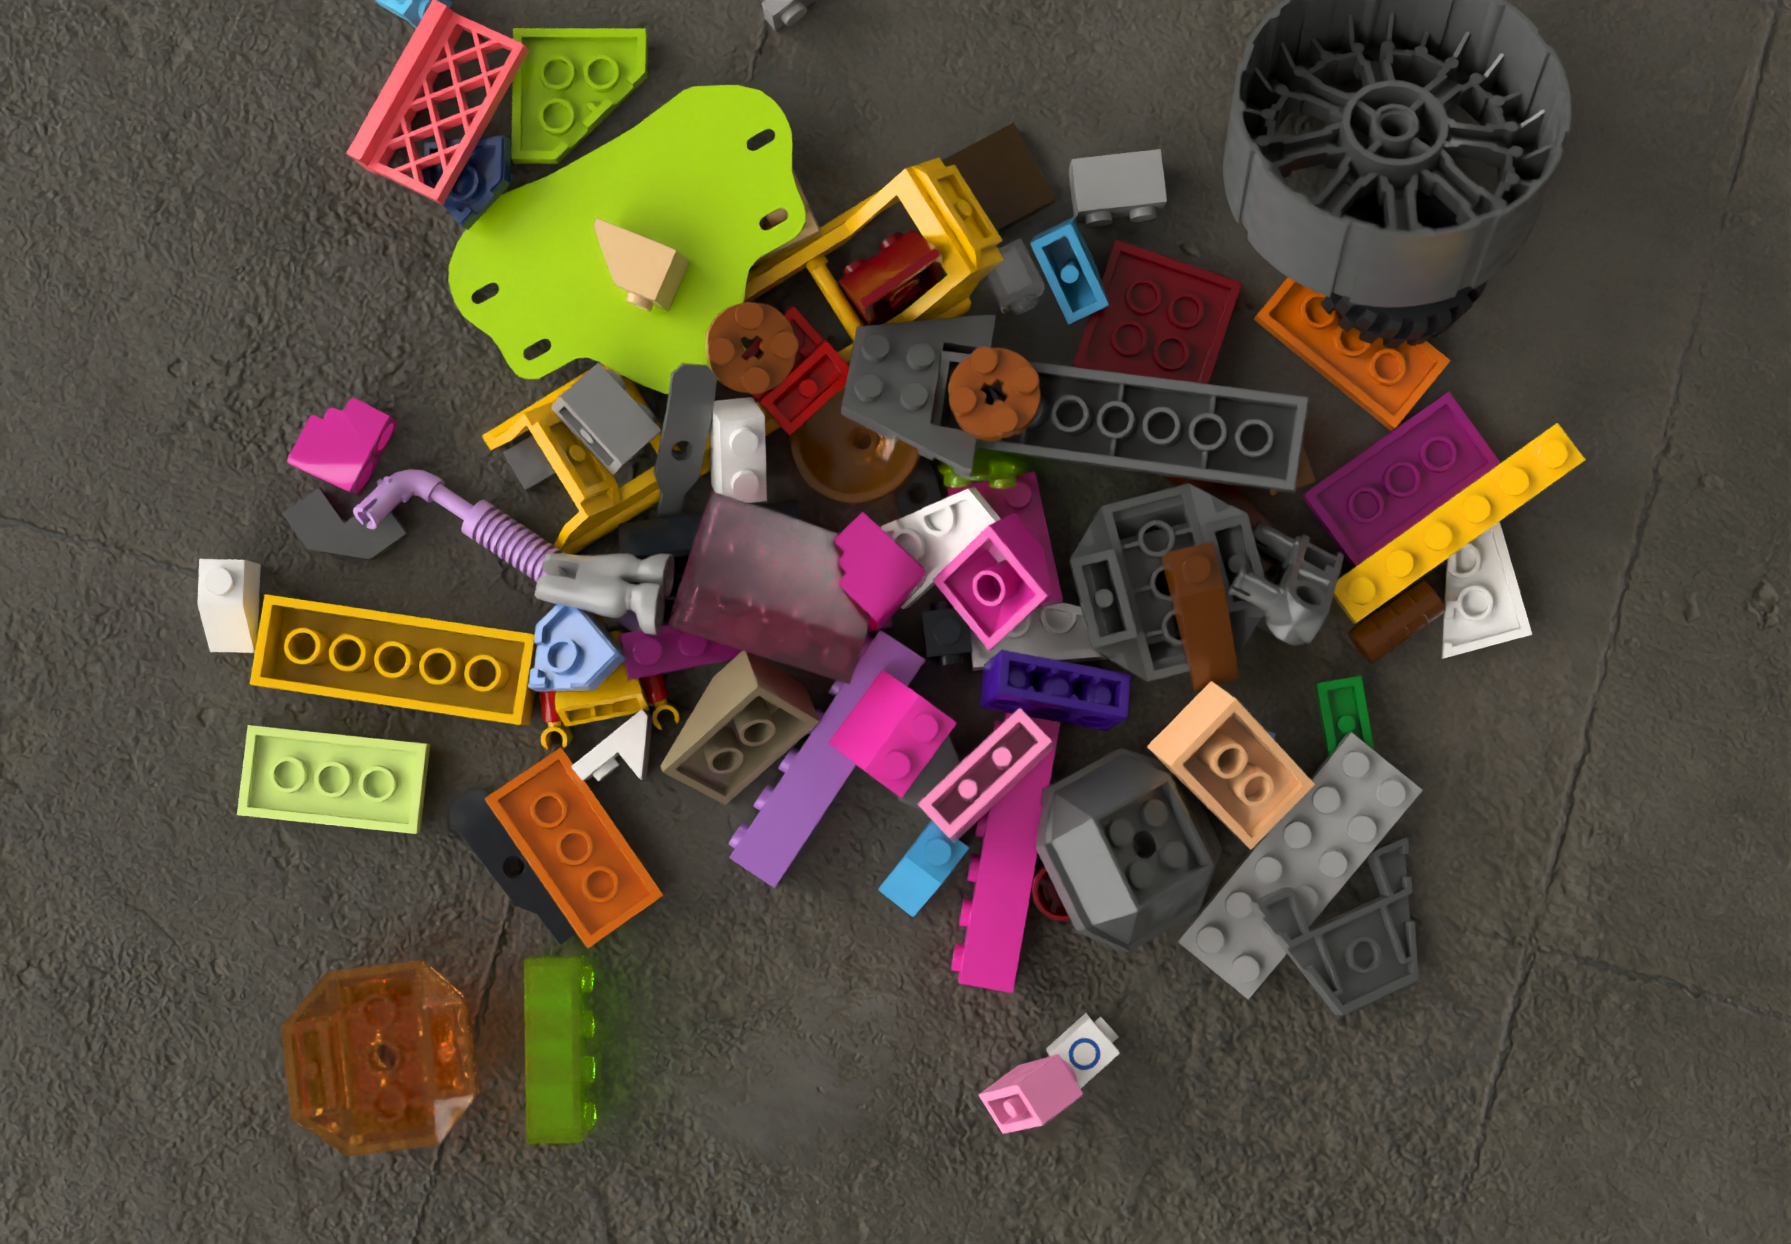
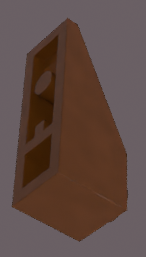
M1213 542L1167 552L1161 557L1194 690L1205 688L1211 681L1218 685L1240 679L1225 588Z

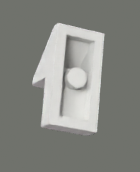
M641 709L571 766L582 781L590 780L594 776L599 782L619 766L615 758L621 755L638 778L646 780L652 715L648 711Z

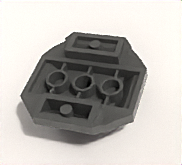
M1189 483L1101 506L1069 560L1092 649L1145 682L1188 672L1189 668L1171 596H1165L1156 589L1155 578L1158 573L1164 572L1161 557L1167 552L1213 542L1225 588L1237 659L1265 613V610L1236 595L1228 593L1242 567L1265 579L1248 514Z
M1118 748L1042 788L1040 805L1043 807L1038 823L1036 849L1077 932L1108 944L1109 947L1121 953L1132 952L1200 910L1221 854L1222 846L1199 799L1159 759ZM1133 839L1135 840L1138 847L1137 854L1133 850Z

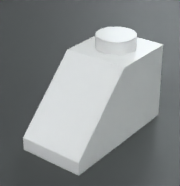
M199 559L197 605L210 652L255 653L258 637L261 564L247 560Z

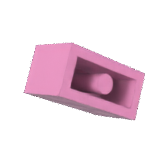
M1057 1054L1016 1066L981 1092L979 1096L1002 1134L1044 1125L1081 1097L1083 1093L1076 1083L1077 1077L1074 1070Z

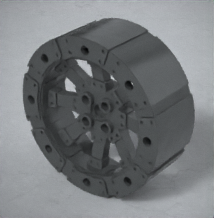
M1505 0L1283 1L1256 28L1245 47L1243 63H1239L1223 159L1225 193L1237 224L1242 223L1248 231L1247 240L1263 258L1284 275L1328 297L1331 296V293L1350 297V303L1375 307L1419 306L1453 298L1458 290L1467 286H1471L1472 289L1476 288L1506 267L1526 243L1537 221L1564 151L1563 147L1571 124V96L1564 69L1551 45L1547 46L1539 35L1540 30L1522 12ZM1353 80H1361L1363 88L1355 94L1351 92L1347 94L1330 87L1333 84ZM1456 104L1464 109L1480 125L1455 122L1454 119L1447 118L1446 111ZM1304 112L1327 122L1324 130L1290 137V135L1274 136V131H1278L1282 122L1290 113L1300 115ZM1456 157L1486 160V165L1497 167L1498 183L1495 194L1492 195L1481 185L1479 187L1476 186L1454 165ZM1323 164L1325 169H1337L1336 176L1320 195H1315L1309 201L1304 194L1294 193L1284 185L1283 178L1291 176V172ZM1417 190L1428 196L1434 194L1457 215L1456 222L1460 226L1435 231L1430 228H1422L1421 223H1417L1415 202ZM1374 191L1376 192L1379 205H1384L1386 229H1378L1377 225L1360 222L1345 217L1344 214L1357 199L1363 200Z

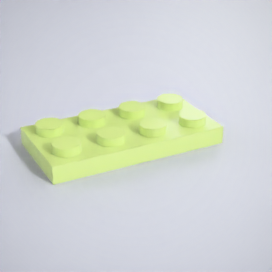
M248 725L237 815L419 834L431 744Z

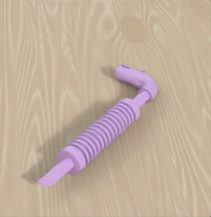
M408 469L395 472L389 477H384L383 480L379 479L377 481L378 486L353 509L356 519L362 525L370 518L367 528L373 530L379 526V523L401 501L406 503L413 495L419 496L429 503L435 501L464 520L461 528L463 534L472 540H476L478 544L491 550L499 558L505 559L507 563L512 564L516 569H520L522 573L527 574L528 577L536 582L541 576L548 575L542 569V563L547 553L567 554L554 547L553 544L547 543V540L540 538L538 534L525 528L523 524H518V521L511 519L509 515L504 514L503 511L497 509L488 501L483 499L473 506L446 488L444 480L424 470ZM628 610L622 617L612 618L632 632L640 630L637 615L632 610ZM587 611L588 613L592 614L593 616L596 615V613Z

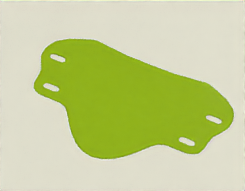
M741 85L693 86L680 92L634 128L549 176L501 194L469 230L466 229L453 252L449 264V285L452 297L459 311L467 320L494 340L510 368L521 378L539 379L575 359L590 358L640 385L669 394L671 373L682 363L706 364L708 366L705 353L707 329L712 320L722 310L729 306L744 303L749 270L757 259L796 238L804 227L806 212L792 173V131L785 114L772 98L757 89ZM766 129H771L775 132V138L772 142L754 151L747 148V142L753 136ZM781 208L788 212V217L784 222L769 230L760 228V220L768 214ZM597 218L673 248L689 261V265L668 311L653 305L651 312H648L625 301L628 294L614 284L593 226ZM490 283H496L499 286L498 293L480 304H475L472 301V295L475 291ZM542 339H548L551 342V348L546 353L533 360H526L524 357V351L527 347Z

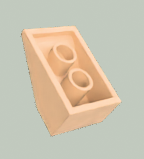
M1212 681L1147 746L1251 850L1315 785L1240 702Z

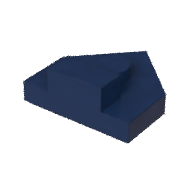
M506 136L481 137L450 191L443 206L462 227L469 230L511 184V139ZM462 138L446 139L447 148L459 144ZM436 140L423 141L422 158L438 152ZM441 163L422 170L425 185L434 189L443 174Z

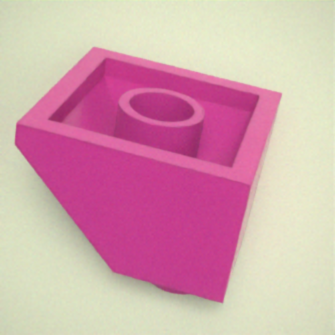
M1015 513L989 524L932 580L988 650L998 645L1051 595L1044 548Z

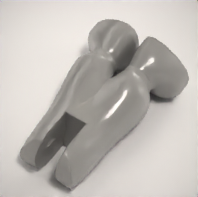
M560 553L546 554L542 563V569L548 575L538 578L535 590L536 599L583 609L611 618L622 617L628 610H632L636 613L643 632L659 635L664 620V596L668 597L670 595L674 582L675 562L673 555L661 553L641 560L628 553L594 556Z

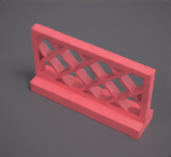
M432 0L346 154L367 171L379 177L384 176L443 205L526 58L529 49L514 39L454 13L447 5ZM463 30L472 33L475 47L455 54L454 46ZM502 48L511 51L503 66L490 70L486 54ZM478 58L482 74L462 81L458 66ZM450 69L454 85L434 92L432 85L439 73ZM485 85L487 96L483 103L468 109L465 93ZM457 97L460 113L440 120L437 104ZM428 108L432 124L412 131L411 123L417 112ZM463 124L465 135L461 142L447 148L443 131ZM435 135L438 152L419 159L415 142ZM406 146L410 163L394 169L388 167L387 165L395 151ZM441 163L443 174L433 189L425 185L422 170Z

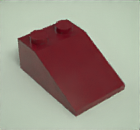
M913 229L905 235L901 231L894 233L880 244L879 248L881 251L868 261L865 257H861L849 264L842 272L845 276L839 280L841 289L867 326L884 324L917 301L944 278L942 255L933 244Z

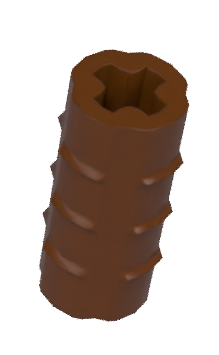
M1420 580L1405 592H1401V595L1390 603L1383 605L1373 615L1364 618V621L1350 630L1348 635L1364 659L1369 663H1374L1388 652H1392L1396 646L1406 639H1411V636L1420 629L1429 626V623L1446 612V609L1434 589L1426 581Z

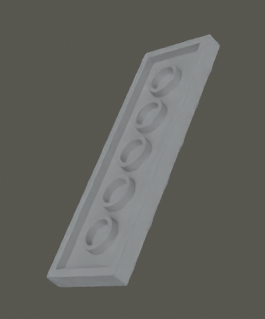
M1350 731L1311 776L1310 779L1315 785L1248 852L1177 938L1178 943L1248 1000L1287 954L1252 910L1250 902L1283 887H1293L1305 922L1309 928L1423 791Z

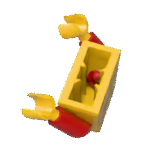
M594 615L606 628L605 618ZM609 632L613 636V638L619 643L618 636L620 634H623V632ZM624 662L595 690L539 691L542 719L548 723V728L541 735V743L546 749L552 747L550 737L552 731H557L561 734L563 738L562 745L565 749L572 741V732L568 726L635 714L641 709L650 711L649 703H653L655 706L652 720L656 728L662 730L657 715L664 709L672 711L676 724L679 722V712L676 706L668 703L666 700L669 692L662 674L627 681Z

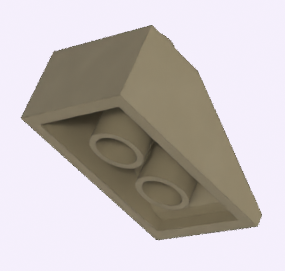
M744 649L712 678L662 762V772L726 805L820 722L806 685Z

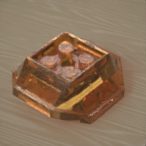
M423 959L328 971L308 993L297 1009L281 1025L291 1120L306 1130H311L323 1141L347 1157L439 1145L444 1141L479 1093L469 1001ZM381 1044L388 1045L395 1051L396 1063L393 1067L385 1066L380 1062L378 1048Z

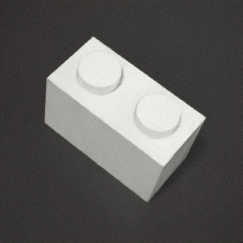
M752 397L714 401L709 427L711 485L722 506L767 501L765 416Z

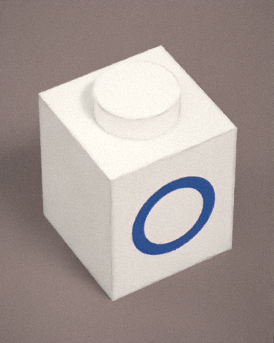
M1085 1013L1049 1045L1046 1051L1049 1056L1059 1054L1061 1059L1072 1067L1077 1077L1076 1083L1081 1089L1120 1054L1113 1044L1119 1036L1101 1016L1094 1022Z

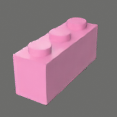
M1019 708L918 805L947 837L955 843L1054 749L1053 743Z

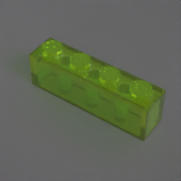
M585 953L530 955L524 959L526 1144L582 1143L588 1136V1130H594L595 1103L588 1102L587 1084L594 1083L595 1078L594 1056H587V1038H592L594 1034L593 1010H586V992H592L593 966L592 964H586Z

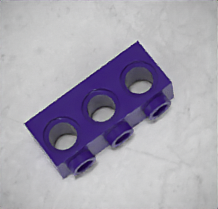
M1001 650L984 664L980 708L1012 714L1021 708L1028 717L1108 731L1128 717L1130 674Z

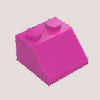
M882 669L828 743L902 798L957 723Z

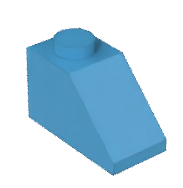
M1075 217L1033 237L1030 245L1068 325L1110 305L1094 258Z
M931 820L878 890L914 917L944 882L969 847L960 839L953 843Z

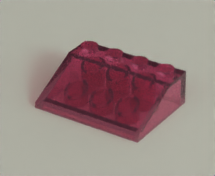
M711 491L668 623L674 629L850 684L865 641L870 614L839 586V581L846 575V571L838 565V560L844 554V551L835 543V538L839 533Z

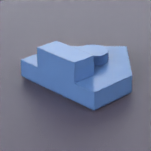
M557 604L536 624L534 643L537 644L535 667L530 671L529 688L536 692L595 690L626 657L620 651L619 643L595 616L583 609Z

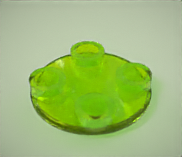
M975 451L969 478L953 472L954 467L944 462L938 465V470L944 475V485L948 487L970 486L972 480L989 481V487L1011 488L1016 486V477L1022 476L1028 470V463L1004 453Z

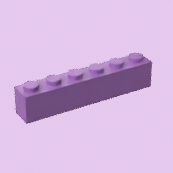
M879 630L875 638L869 634L864 637L853 654L859 660L858 664L850 675L844 671L841 672L828 694L834 697V700L824 713L820 709L816 710L820 722L807 733L810 736L801 750L794 746L790 749L778 768L785 774L775 788L768 784L753 807L760 812L752 824L749 826L742 822L728 843L735 848L729 858L773 888L779 884L856 767L854 762L828 743L882 669L908 687L925 662L924 658Z

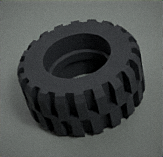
M1417 190L1415 197L1417 223H1421L1422 228H1430L1435 231L1460 226L1456 222L1457 215L1434 194L1428 196ZM1374 191L1363 200L1357 199L1344 214L1345 217L1373 225L1385 224L1384 205H1379L1376 192ZM1485 282L1474 289L1471 286H1467L1458 290L1453 298L1419 306L1375 307L1350 303V297L1331 293L1330 297L1326 296L1320 304L1327 314L1336 309V313L1342 318L1337 325L1346 332L1352 327L1361 332L1360 340L1372 344L1379 337L1383 338L1384 347L1398 348L1405 340H1407L1408 345L1414 346L1424 343L1430 336L1436 338L1447 331L1472 307V304L1481 296L1487 284Z

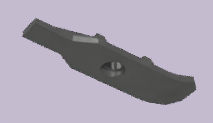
M682 363L670 376L668 403L654 468V476L660 487L656 519L680 516L684 495L699 479L713 413L717 382L716 375L706 364ZM680 441L688 442L687 446L680 451L672 449Z

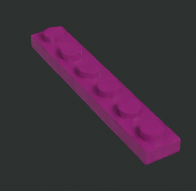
M829 593L664 625L659 635L646 634L642 630L620 634L618 638L621 652L626 657L623 662L628 681L733 660L744 649L759 655L874 632V630L835 594ZM891 617L877 631L893 627Z

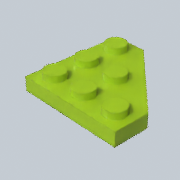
M513 28V39L524 44L529 49V52L512 81V161L514 164H559L647 78V30L619 28Z

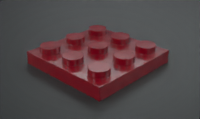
M1115 240L1101 280L1110 305L1089 315L1072 367L1208 384L1243 282Z

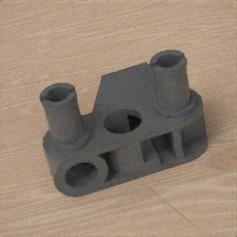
M1258 520L1252 530L1257 550L1281 562V570L1274 583H1271L1242 567L1228 593L1236 595L1265 610L1263 617L1259 620L1256 627L1293 646L1309 644L1320 629L1330 608L1344 554L1337 551L1332 555L1309 543L1310 537L1302 534L1300 537L1296 536L1293 539L1266 525L1263 521Z

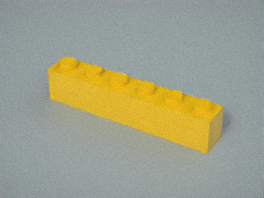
M1556 423L1338 579L1333 597L1355 625L1586 459L1559 424Z

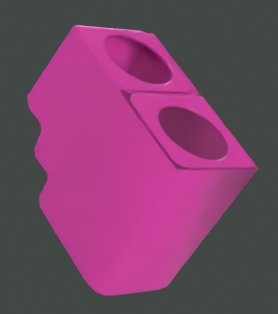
M352 398L342 411L336 408H328L323 419L311 415L290 452L287 463L361 497L380 460L379 458L398 425V421L362 400L359 401Z
M864 512L835 538L837 545L832 549L834 558L828 563V568L835 574L836 579L828 585V589L874 631H877L923 586L926 579V570Z

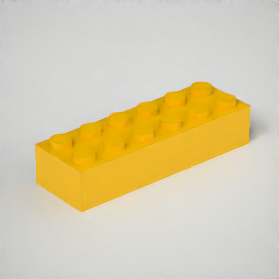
M265 594L250 685L530 726L536 691L529 688L530 671L535 667L537 644L534 643L535 634Z

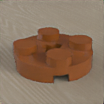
M744 302L725 308L712 320L705 336V353L708 367L721 384L737 392L760 394L778 386L792 370L798 350V341L789 321L781 312L762 303ZM757 336L761 341L758 346L762 351L758 358L750 356L747 360L743 359L741 353L744 348L740 344L741 339L745 337L752 340Z
M985 346L974 350L970 356L963 359L956 367L948 387L950 408L959 426L969 435L984 441H1001V438L1010 437L1015 433L1016 435L1022 433L1032 424L1040 408L1041 395L1036 370L1032 368L1031 364L1023 356L1004 348ZM1002 385V392L1007 395L1005 401L996 400L993 405L987 404V395L983 390L987 386Z

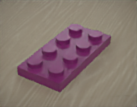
M1447 392L1301 495V498L1340 552L1344 554L1345 559L1353 569L1501 462L1450 392Z

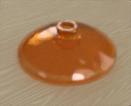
M845 385L791 434V450L800 474L816 491L825 497L842 503H868L884 498L898 489L912 474L919 461L920 454H918L917 448L896 437L890 440L841 415ZM870 436L871 443L869 447L860 450L858 448L860 438Z

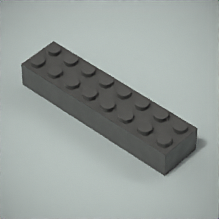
M942 351L932 425L963 430L950 408L948 387L956 367L971 354ZM1029 362L1038 374L1041 395L1040 408L1032 424L1018 435L1015 433L1010 437L1001 438V441L990 442L976 439L975 450L1295 493L1309 398ZM1002 385L987 386L983 390L987 395V404L993 405L996 400L1005 401L1007 395L1002 392Z

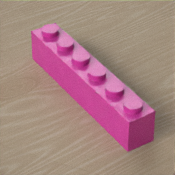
M1005 713L1003 722L995 720L992 734L1013 714ZM1034 717L1029 718L1051 739L1054 749L976 823L975 836L983 837L980 855L971 854L967 881L975 882L972 900L963 899L959 926L967 927L964 945L955 944L951 971L959 972V984L1013 993L1038 853L1036 839L1043 807L1040 805L1042 788L1050 784L1060 722Z

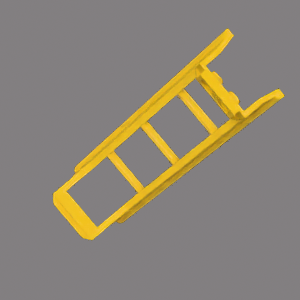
M940 157L905 168L882 190L821 226V235L779 254L750 270L746 282L744 302L753 301L807 268L854 342L856 328L864 325L827 268L826 264L828 261L825 256L844 245L878 214L901 201L923 237L933 244L942 255V267L947 276L905 311L885 324L960 317L970 309L971 301L969 296L978 283L1004 261L996 247L1003 240L955 164L945 167ZM854 343L838 352L848 366H850ZM600 363L606 370L611 369L605 366L604 364ZM589 370L482 435L491 451L530 430L579 509V512L564 525L554 543V547L567 554L578 553L618 528L619 524L628 522L659 503L660 487L654 476L655 466L619 488L613 475L551 409L558 397ZM616 372L626 386L625 391L637 404L642 403L649 408L635 382ZM757 402L756 404L765 416V436L780 428V426ZM657 421L656 425L661 431L650 443L658 454L662 427ZM709 432L699 477L711 470ZM677 444L673 446V450L680 451Z

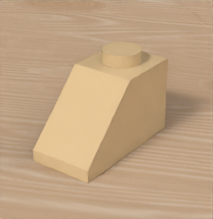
M597 218L593 226L614 284L628 294L625 301L648 312H651L653 305L668 311L689 265V261L673 248Z

